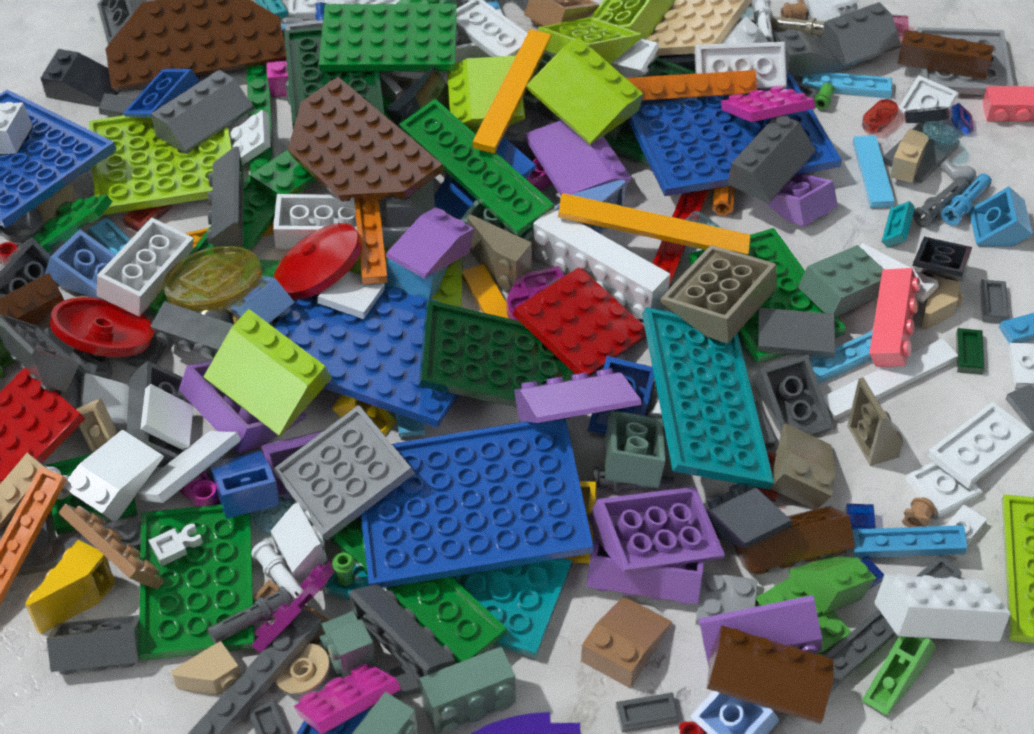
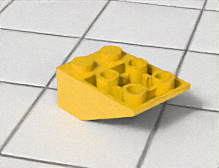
M77 540L71 548L65 551L61 561L54 569L47 573L45 580L37 590L31 592L25 603L37 633L42 634L54 628L56 624L63 623L101 602L116 583L107 557L98 549L80 540Z

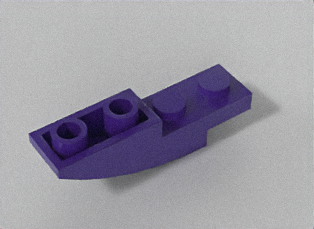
M540 712L505 718L488 724L471 734H581L580 723H551L550 712Z

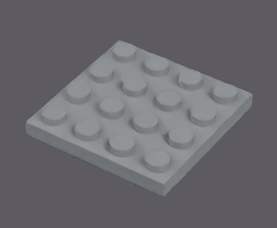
M917 27L916 31L921 33L994 45L986 80L920 68L922 77L955 90L959 94L984 95L987 86H1014L1004 30Z
M359 405L273 469L296 502L299 503L302 510L309 512L311 522L326 541L415 474L409 464Z

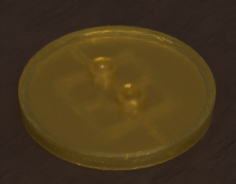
M236 246L208 248L193 253L176 263L164 278L163 290L171 304L192 311L217 309L232 304L249 294L260 282L262 268L259 258L248 249Z

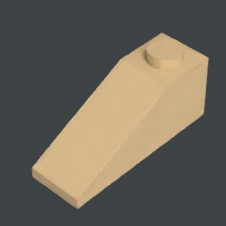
M908 129L895 153L890 177L913 183L931 138L930 134Z

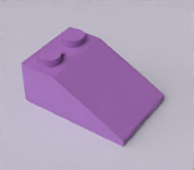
M804 173L796 174L770 204L766 203L785 220L799 226H808L815 219L827 215L829 211L838 207L834 182Z
M434 208L421 215L386 253V257L425 279L469 254L474 228L465 224L464 221L450 216L444 210Z

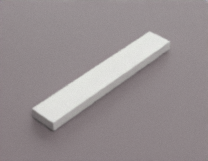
M942 338L907 356L906 366L883 367L864 376V379L878 400L957 361L958 354ZM858 380L823 396L830 417L834 421L850 414Z

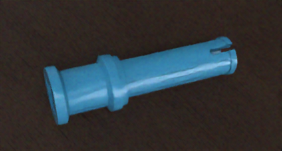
M984 173L980 174L963 194L955 196L951 201V205L946 206L942 210L941 217L943 220L953 226L960 223L962 216L971 211L972 203L992 184L991 177Z

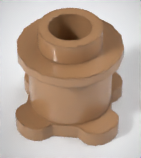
M797 0V3L794 4L785 2L784 6L781 7V17L801 20L806 18L807 7L804 5L803 0Z
M924 497L914 498L910 503L911 509L907 508L904 511L905 517L902 519V523L907 527H927L930 523V518L936 515L937 510L931 500Z

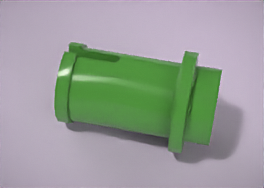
M822 84L819 93L814 97L816 108L824 110L831 105V97L835 91L832 84Z
M339 553L333 559V569L337 572V581L341 585H349L353 582L352 578H355L353 572L355 561L348 553Z

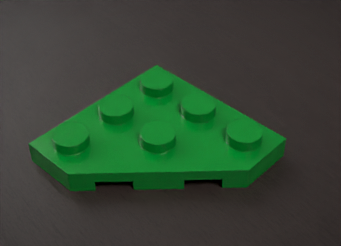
M108 195L92 196L87 199L80 198L72 202L66 201L58 207V213L46 221L43 231L33 238L49 253L53 250L51 246L58 244L62 240L65 242L79 230L78 227L86 225L89 221L93 223L99 219L113 201Z

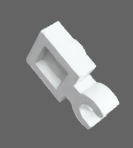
M194 524L185 526L179 534L176 533L175 529H172L149 540L150 546L161 566L187 555L186 547H197L203 543L200 534L189 537L197 532Z

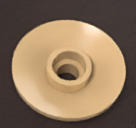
M309 643L275 681L278 687L288 694L295 695L310 692L318 687L326 678L330 668V660L326 651L316 644Z

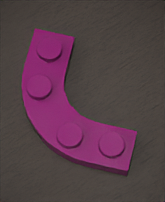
M556 266L533 271L517 279L508 293L506 302L508 318L518 320L512 315L517 306L547 288L553 280L564 277L560 267Z
M332 559L324 566L321 563L317 564L308 574L309 576L299 585L303 590L288 606L283 603L272 615L276 619L271 624L266 620L255 632L258 638L251 646L259 653L299 614L301 609L335 572Z

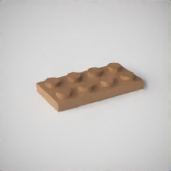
M67 504L58 512L128 578L158 589L164 582L156 574L159 571L158 568L147 560L143 562L139 558L141 553L130 544L125 545L122 543V535L112 528L108 530L104 526L106 521L94 512L90 514L81 506L74 508Z

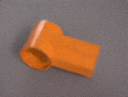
M724 186L714 188L712 210L718 215L726 216L733 212L735 187Z

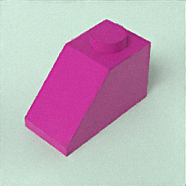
M287 61L267 63L270 97L287 96Z

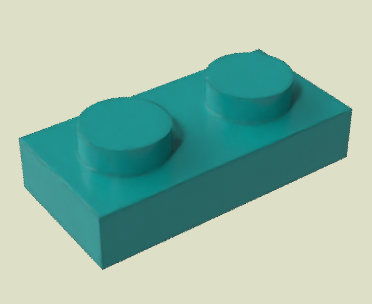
M911 201L890 208L881 241L886 247L900 244L907 240L915 206Z

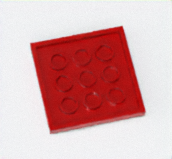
M580 267L517 306L512 313L575 374L587 373L588 377L604 368L607 356L618 358L621 354L646 338L644 325Z
M26 367L0 392V484L26 453L32 455L42 464L86 419L56 391L51 392L40 386L41 382L30 376L31 372Z

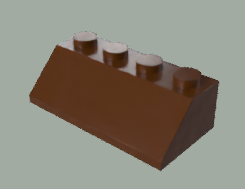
M904 30L897 64L986 80L994 45Z
M47 273L1 297L0 314L39 326L44 331L47 327H50L53 308L58 303L64 301V298L50 273Z
M831 506L787 516L792 520L793 526L748 548L733 544L742 567L751 573L753 572V574H764L769 572V568L777 566L779 568L792 567L795 565V562L801 560L806 562L817 561L821 559V555L829 553L830 555H841L846 553V549L855 547L850 515Z
M721 625L711 649L707 689L821 724L834 679V660L820 654L810 653L794 646L784 645L765 637H758L736 628Z

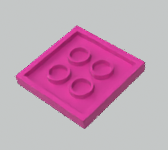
M773 86L770 88V91L754 90L750 92V95L746 96L741 94L731 95L728 100L721 101L723 111L754 122L815 108V102L813 98L805 96L804 93H796L793 89H785L784 86Z
M364 663L351 670L352 674L343 679L335 678L325 685V689L302 696L300 702L293 707L302 720L323 734L376 704L385 692L392 695L401 690L396 678L371 664L367 665Z

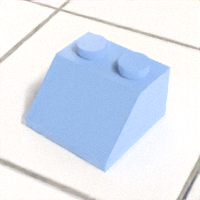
M715 691L690 716L708 734H768L780 721L770 708Z

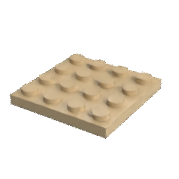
M676 0L668 12L665 13L660 23L655 26L651 35L645 40L657 42L660 45L655 53L657 56L695 53V45L721 44L752 0Z

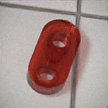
M889 99L879 100L863 115V129L869 133L881 132L896 118L898 112L897 103Z

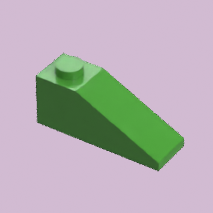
M899 636L862 701L888 716L923 672L937 646L928 638Z

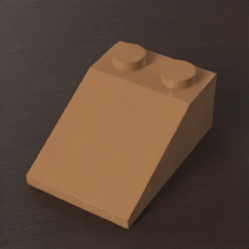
M529 0L524 15L530 18L531 22L536 25L547 26L587 18L595 12L599 4L592 0Z
M623 596L595 624L583 642L581 662L631 688L671 627L672 621Z

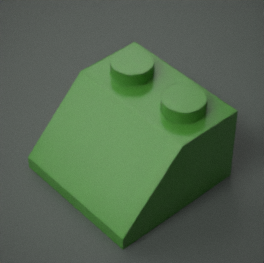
M828 556L791 569L789 572L808 596H814L815 604L824 614L862 600L876 579L859 558Z

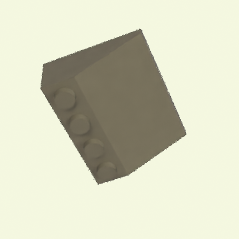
M710 245L660 298L661 303L703 335L729 343L777 288L776 264Z

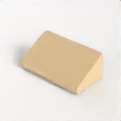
M102 398L76 409L86 418L79 427L91 453H94L118 434Z

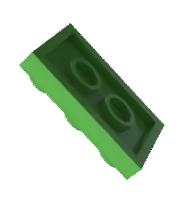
M791 576L756 597L755 605L758 607L807 597L808 595ZM816 605L823 648L822 651H818L816 654L824 656L849 635L851 630L834 611L824 614Z

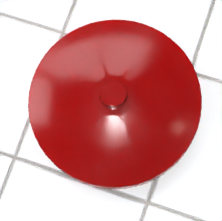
M336 223L322 227L304 237L285 254L275 270L274 278L292 300L314 296L335 284L352 268L362 250V237L352 225L347 223Z
M78 297L64 300L53 308L50 318L51 330L60 340L78 350L100 356L127 357L142 353L151 345L154 333L150 327L151 322L143 314L137 316L102 298Z

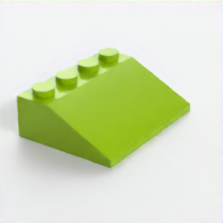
M603 0L591 17L641 33L642 39L645 40L651 35L655 26L660 23L665 13L668 12L676 0Z
M594 17L538 27V31L551 34V41L546 49L547 51L557 54L563 47L579 37L609 64L642 39L641 33Z
M579 37L563 47L526 86L533 95L589 145L637 113L643 97V93Z
M516 55L468 58L455 63V71H447L450 112L473 133L477 134ZM523 97L509 126L526 119Z
M250 309L232 326L203 376L208 382L280 437L332 379L324 364Z

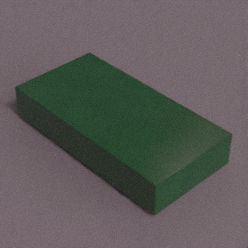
M957 328V372L983 375V330Z

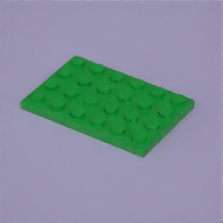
M325 4L319 71H429L432 67H436L438 71H455L457 4Z
M775 228L751 234L748 256L776 264L777 288L760 308L824 313L798 288L805 270ZM702 249L693 253H689L688 260L691 263V265L706 250ZM757 310L739 330L738 335L758 364L785 354L758 352ZM838 316L834 318L835 338L845 335L846 327Z
M221 504L141 512L140 559L143 562L147 560L156 566L159 570L156 574L164 580L158 589L140 583L139 657L141 661L198 655L215 645L208 633V627L218 624L254 605L251 512L226 519ZM194 524L197 532L189 537L200 534L203 543L197 547H186L187 555L161 566L150 546L149 540L172 529H175L176 533L179 534L185 526ZM255 624L221 642L228 651L255 649L251 646L255 642Z

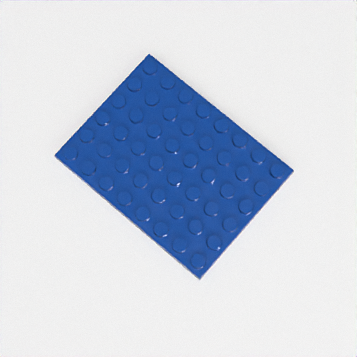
M786 74L787 87L785 89H793L796 93H802L792 74ZM757 89V90H763L764 92H765V91H770V89ZM725 95L641 101L639 111L627 120L663 195L670 196L730 186L728 185L731 163L774 117L750 122L723 111L721 101L728 100L729 96H731ZM812 109L784 115L800 123L816 149L812 157L796 174L841 166L842 159Z
M8 89L0 93V104L7 102L23 103L33 126L17 153L0 154V225L5 228L14 224L17 219L27 212L34 210L41 202L52 197L54 193L64 186L71 184L78 176L89 171L91 167L106 159L117 150L113 141Z
M385 286L383 293L365 318L362 319L319 304L318 296L320 293L305 299L294 300V303L290 306L291 311L280 318L273 326L326 366L332 379L325 385V389L436 428L440 426L459 396L419 386L425 307L428 302L427 299L420 295H410L398 288Z
M566 418L539 423L520 422L393 443L394 448L409 464L415 474L361 514L369 586L379 585L381 588L594 553Z

